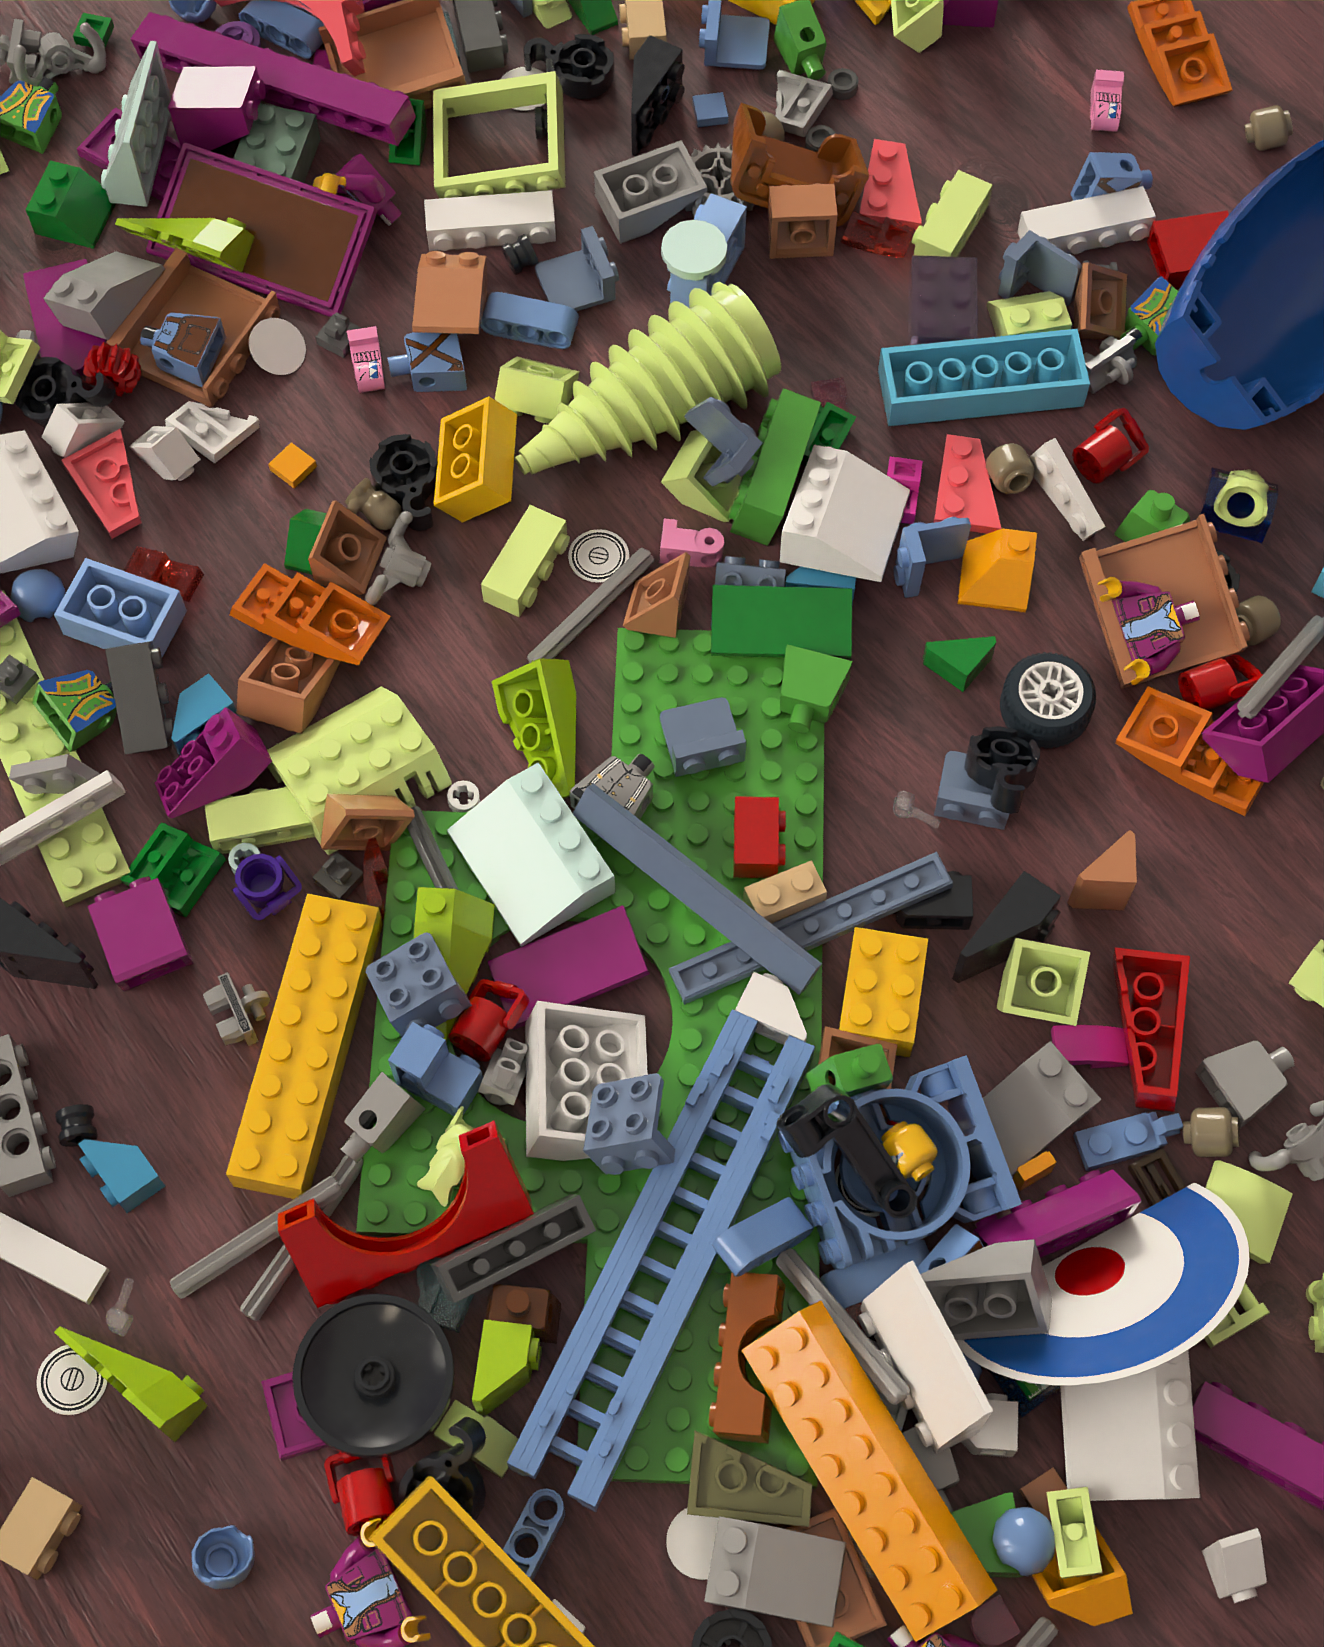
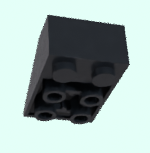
M652 35L648 36L634 55L631 106L633 156H637L643 146L647 147L650 144L654 131L658 125L665 123L669 110L674 103L678 104L681 101L685 87L682 85V76L685 70V65L682 64L683 49Z
M0 898V967L17 978L96 989L98 983L91 974L94 968L84 960L86 955L71 942L64 946L56 939L58 934L50 926L42 921L36 925L29 918L31 914L16 901L8 904Z

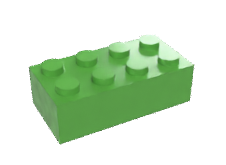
M784 388L778 400L771 398L757 432L759 433L757 438L762 444L751 457L754 460L753 465L741 478L737 498H735L728 518L734 520L730 530L731 533L768 546L783 518L821 402Z

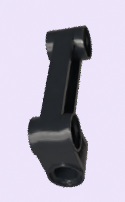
M823 1084L817 1087L815 1091L797 1105L790 1107L780 1115L776 1125L798 1157L806 1158L815 1154L829 1140L833 1139L870 1193L872 1200L891 1217L897 1219L905 1218L915 1210L917 1205L915 1190L910 1187L864 1119L855 1101L837 1086ZM839 1100L837 1108L833 1112L828 1113L829 1106L834 1101ZM898 1190L897 1196L889 1201L890 1195Z

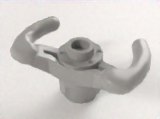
M88 23L80 25V32L91 43L94 50L93 57L70 47L67 39H63L59 33H48L40 39L38 51L41 59L33 77H30L26 70L25 47L22 45L15 47L13 57L15 74L19 81L33 86H37L44 77L50 79L79 68L93 74H98L106 67L104 43L99 34Z
M408 511L402 512L396 520L388 537L390 547L386 548L379 565L385 568L384 572L376 577L365 596V601L373 606L378 603L384 592L398 583H403L413 588L416 585L421 588L429 572L431 562L427 561L425 556L412 551L403 537L409 523L413 519L412 514Z
M1324 1100L1311 1104L1309 1110L1313 1116L1324 1115ZM1324 1118L1317 1126H1307L1306 1123H1301L1291 1128L1286 1134L1288 1137L1284 1143L1286 1149L1278 1150L1267 1157H1263L1258 1151H1252L1248 1157L1250 1165L1258 1171H1273L1281 1169L1288 1164H1296L1304 1177H1309L1311 1181L1324 1178Z

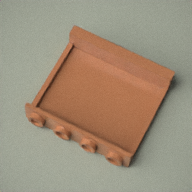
M402 0L356 15L360 25V31H357L358 40L362 43L366 53V59H363L365 73L353 76L341 63L335 42L326 26L318 28L333 72L346 73L355 79L367 83L373 82L382 88L401 91L409 96V99L424 100L425 109L433 107V90L467 85L439 0Z
M176 248L163 265L165 270L106 343L110 346H114L117 343L123 349L130 348V354L139 356L141 376L212 408L217 400L226 394L229 383L234 376L244 369L246 360L251 354L249 337L252 329L264 319L279 318L281 310L276 292L271 290L265 299L192 266L188 253ZM171 312L221 318L226 339L207 381L202 387L160 370L157 367L152 354V348L141 345L140 342L141 332L145 326L160 329L167 314Z
M1204 514L1199 515L1194 521L1098 551L1092 548L1081 552L1079 560L1121 689L1134 686L1131 684V681L1137 678V674L1132 669L1124 671V667L1130 664L1132 660L1112 601L1117 598L1106 602L1100 601L1099 598L1108 594V589L1104 585L1098 586L1097 583L1109 577H1115L1119 581H1136L1158 586L1162 592H1170L1175 606L1194 600L1199 612V621L1182 626L1185 639L1180 644V653L1164 671L1146 677L1138 684L1196 667L1219 658L1241 653L1248 647L1246 642L1250 641V635L1245 621L1239 622L1235 610L1239 608L1237 594L1234 588L1228 589L1225 575H1228L1225 558L1223 555H1217L1214 543L1217 542L1216 530L1212 522H1206Z

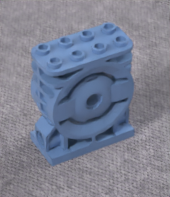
M967 1055L911 1076L905 1089L880 1088L851 1097L881 1144L883 1143L881 1140L882 1135L892 1128L893 1125H886L879 1105L883 1106L890 1121L897 1123L906 1121L908 1125L914 1123L921 1125L937 1147L938 1155L932 1162L935 1169L930 1173L928 1188L924 1197L919 1202L924 1218L922 1221L917 1207L905 1218L897 1219L891 1217L872 1200L870 1193L844 1155L841 1154L839 1172L843 1186L848 1196L856 1204L866 1210L879 1213L884 1230L878 1229L875 1218L858 1212L842 1196L834 1173V1162L838 1147L833 1139L829 1140L815 1154L806 1158H800L796 1155L783 1134L778 1131L780 1144L785 1153L790 1152L795 1167L791 1168L794 1183L798 1190H804L808 1204L804 1205L806 1217L810 1224L818 1229L821 1242H818L820 1256L825 1265L831 1263L834 1269H843L921 1240L936 1232L951 1217L967 1223L1022 1204ZM839 1100L829 1106L828 1113L833 1112L837 1108ZM948 1101L949 1105L947 1107L949 1112L940 1103ZM970 1169L972 1171L973 1177H976L977 1180L972 1183H969ZM927 1176L915 1182L913 1177L906 1179L910 1187L915 1190L917 1198L925 1186ZM898 1190L890 1195L889 1201L897 1196Z

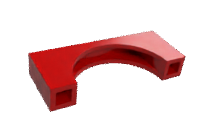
M495 1120L459 1135L461 1153L465 1161L464 1175L459 1191L442 1215L417 1231L396 1237H369L356 1234L332 1221L321 1210L314 1198L278 1213V1233L317 1308L326 1304H337L343 1301L349 1294L363 1288H374L386 1278L398 1273L411 1272L425 1261L435 1257H446L462 1245L476 1242L492 1234V1232L534 1215L530 1195Z

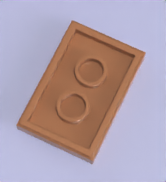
M836 1508L810 1518L809 1527L793 1525L786 1528L791 1531L846 1542L833 1628L795 1620L806 1647H829L836 1631L855 1640L887 1626L846 1526Z

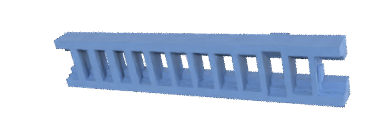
M733 1009L667 1139L675 1148L674 1163L658 1165L652 1169L507 1461L510 1470L536 1479L548 1452L578 1466V1472L567 1494L581 1503L582 1506L594 1512L597 1511L719 1256L712 1243L724 1231L734 1225L779 1131L776 1122L780 1115L790 1108L813 1060L815 1046L791 1035L788 1036L774 1066L758 1056L746 1054L745 1051L757 1029L758 1021ZM736 1069L766 1082L758 1099L729 1086ZM721 1101L750 1114L742 1132L712 1119ZM705 1134L734 1147L726 1166L696 1153ZM688 1167L718 1181L709 1200L679 1187ZM671 1202H675L702 1215L692 1235L662 1221ZM654 1236L685 1249L675 1270L645 1256ZM638 1270L668 1284L658 1305L628 1291ZM619 1308L650 1322L641 1341L610 1327ZM602 1343L632 1357L624 1377L593 1363ZM584 1379L615 1393L606 1414L575 1400ZM566 1416H570L597 1430L588 1451L557 1436Z

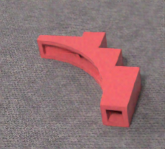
M214 0V1H215L218 5H220L221 7H223V6H227V5H230V4L238 3V2H241V1H251V0ZM271 0L294 5L308 11L321 20L335 42L343 66L353 76L365 73L363 59H366V53L362 43L358 40L357 31H360V25L356 15L365 12L362 0Z

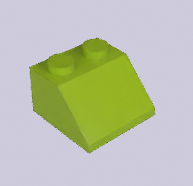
M484 1320L472 1396L476 1412L481 1416L488 1415L529 1383L532 1370L539 1371L542 1347L540 1346V1338H535L532 1325Z

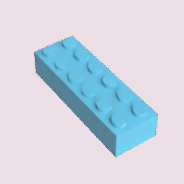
M1078 329L881 348L878 367L888 426L1083 407L1090 386Z

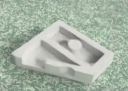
M188 401L165 419L166 427H177L189 445L213 463H216L259 429V419L255 416L249 415L248 420L230 416V410L208 408L204 404Z

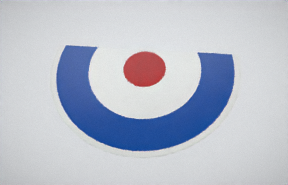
M1194 1182L1043 1266L1052 1297L1049 1333L956 1340L960 1350L980 1366L1011 1379L1035 1384H1096L1144 1372L1179 1356L1210 1334L1233 1308L1243 1290L1248 1274L1249 1245L1246 1233L1240 1220L1221 1198Z

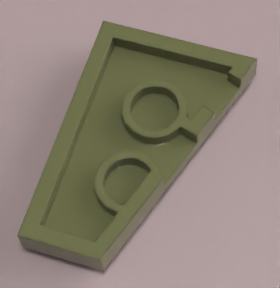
M694 1431L687 1515L717 1518L720 1516L737 1520L809 1527L812 1483L699 1431Z

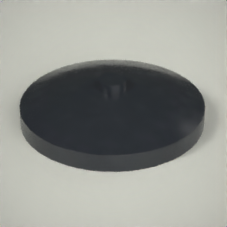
M368 1294L353 1297L327 1310L313 1323L299 1345L293 1366L294 1397L297 1407L309 1428L331 1448L359 1458H383L396 1455L412 1448L426 1438L444 1416L452 1397L455 1380L453 1355L448 1340L439 1324L430 1314L415 1303L387 1294Z

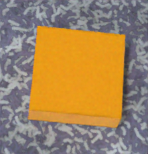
M292 442L268 464L270 471L293 488L300 484L317 467L316 460Z
M1045 1151L1017 1168L1013 1181L1019 1191L1052 1172L1057 1162L1050 1151Z

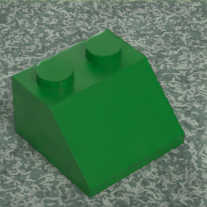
M50 160L26 208V212L36 235L94 249L116 203H110L106 189H103L101 183L80 167Z

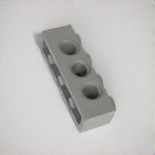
M7 1034L0 1037V1077L8 1073L12 1074L8 1083L0 1086V1188L11 1197L53 1183L51 1169L56 1168V1162L50 1146H44L42 1135L47 1133V1128L42 1113H36L33 1100L38 1099V1093L33 1079L26 1077L24 1066L29 1065L26 1049L23 1044L17 1045L11 1035ZM21 1108L16 1118L5 1120L6 1114L11 1109ZM29 1142V1147L23 1154L14 1155L15 1148L20 1143Z

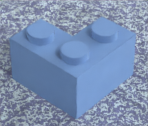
M412 1022L388 1059L395 1083L453 1116L463 1106L464 1115L477 1094L483 1079L482 1071L479 1069L480 1065L466 1055L461 1054L460 1057L449 1053L446 1040L443 1039L445 1036L437 1028L428 1024L421 1027Z

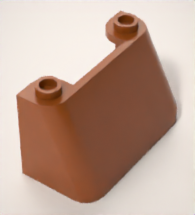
M741 103L735 115L733 125L730 182L734 195L742 201L768 208L770 186L812 185L816 183L834 184L837 205L836 227L846 223L870 176L857 140L842 134H833L825 138L818 152L773 139L762 135L766 126L765 116L762 111L756 107Z

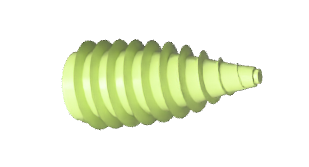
M716 282L712 286L711 295L699 288L692 289L689 294V308L683 303L673 301L668 309L669 322L661 316L651 315L648 321L649 336L636 329L630 330L628 334V352L618 345H611L609 348V368L598 362H592L590 364L592 382L588 386L580 381L573 383L574 399L569 405L559 403L557 407L558 415L548 425H543L542 431L519 450V455L514 457L521 472L524 475L529 472L535 474L574 460L580 464V458L599 454L606 462V451L621 448L632 458L633 442L644 440L650 447L657 450L656 434L666 431L675 440L680 441L679 424L688 422L684 415L688 410L709 397L719 399L724 403L732 400L742 409H747L746 391L752 388L761 396L768 397L767 380L780 373L781 361L774 339L755 305L737 286L733 284L727 286L721 282Z

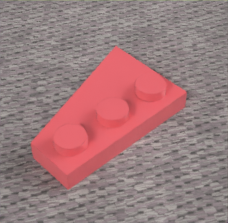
M874 139L868 167L870 176L864 187L858 222L916 231L919 225L922 226L906 145L904 143Z
M121 429L61 460L64 468L111 539L142 523Z
M947 434L934 522H941L950 517L969 518L971 532L988 534L1002 528L989 474L985 466L986 462L980 439Z

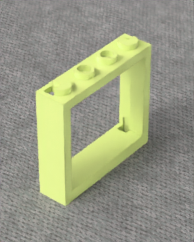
M556 71L433 90L434 189L439 199L549 191L566 187L563 89ZM547 103L549 163L449 177L448 118Z

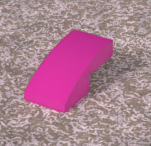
M890 456L887 476L910 489V495L901 523L914 524L923 461Z
M1098 1025L1053 1026L1051 1029L1052 1043L1071 1065L1090 1064V1068L1129 1065L1124 1028Z

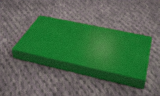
M713 585L711 656L785 658L788 644L842 659H851L852 588Z

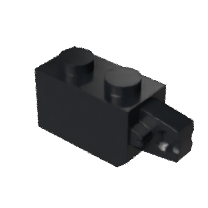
M948 871L953 881L952 888L893 913L896 914V922L903 929L969 930L973 919L972 875H962L959 872Z

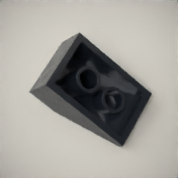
M1023 871L961 951L952 980L960 983L1007 961L1015 938L1035 942L1038 940L1044 943L1055 927L1054 922L1061 913V911L1056 909L1061 895L1026 871Z

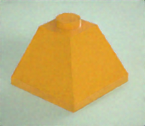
M1000 529L968 540L962 557L957 604L1026 613L1035 560L1037 533Z
M1096 1526V1537L1103 1574L1061 1579L1055 1547L1054 1557L1043 1572L1032 1575L1049 1607L1092 1626L1133 1614L1126 1574Z

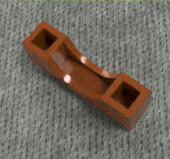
M731 1273L730 1284H725L723 1305L727 1308L726 1323L720 1324L718 1334L719 1346L723 1347L721 1362H717L714 1368V1385L718 1387L717 1401L711 1403L709 1410V1425L713 1427V1432L721 1440L769 1443L773 1403L765 1394L751 1386L746 1372V1357L741 1350L754 1342L765 1330L782 1323L786 1285L779 1275L745 1273L735 1277Z

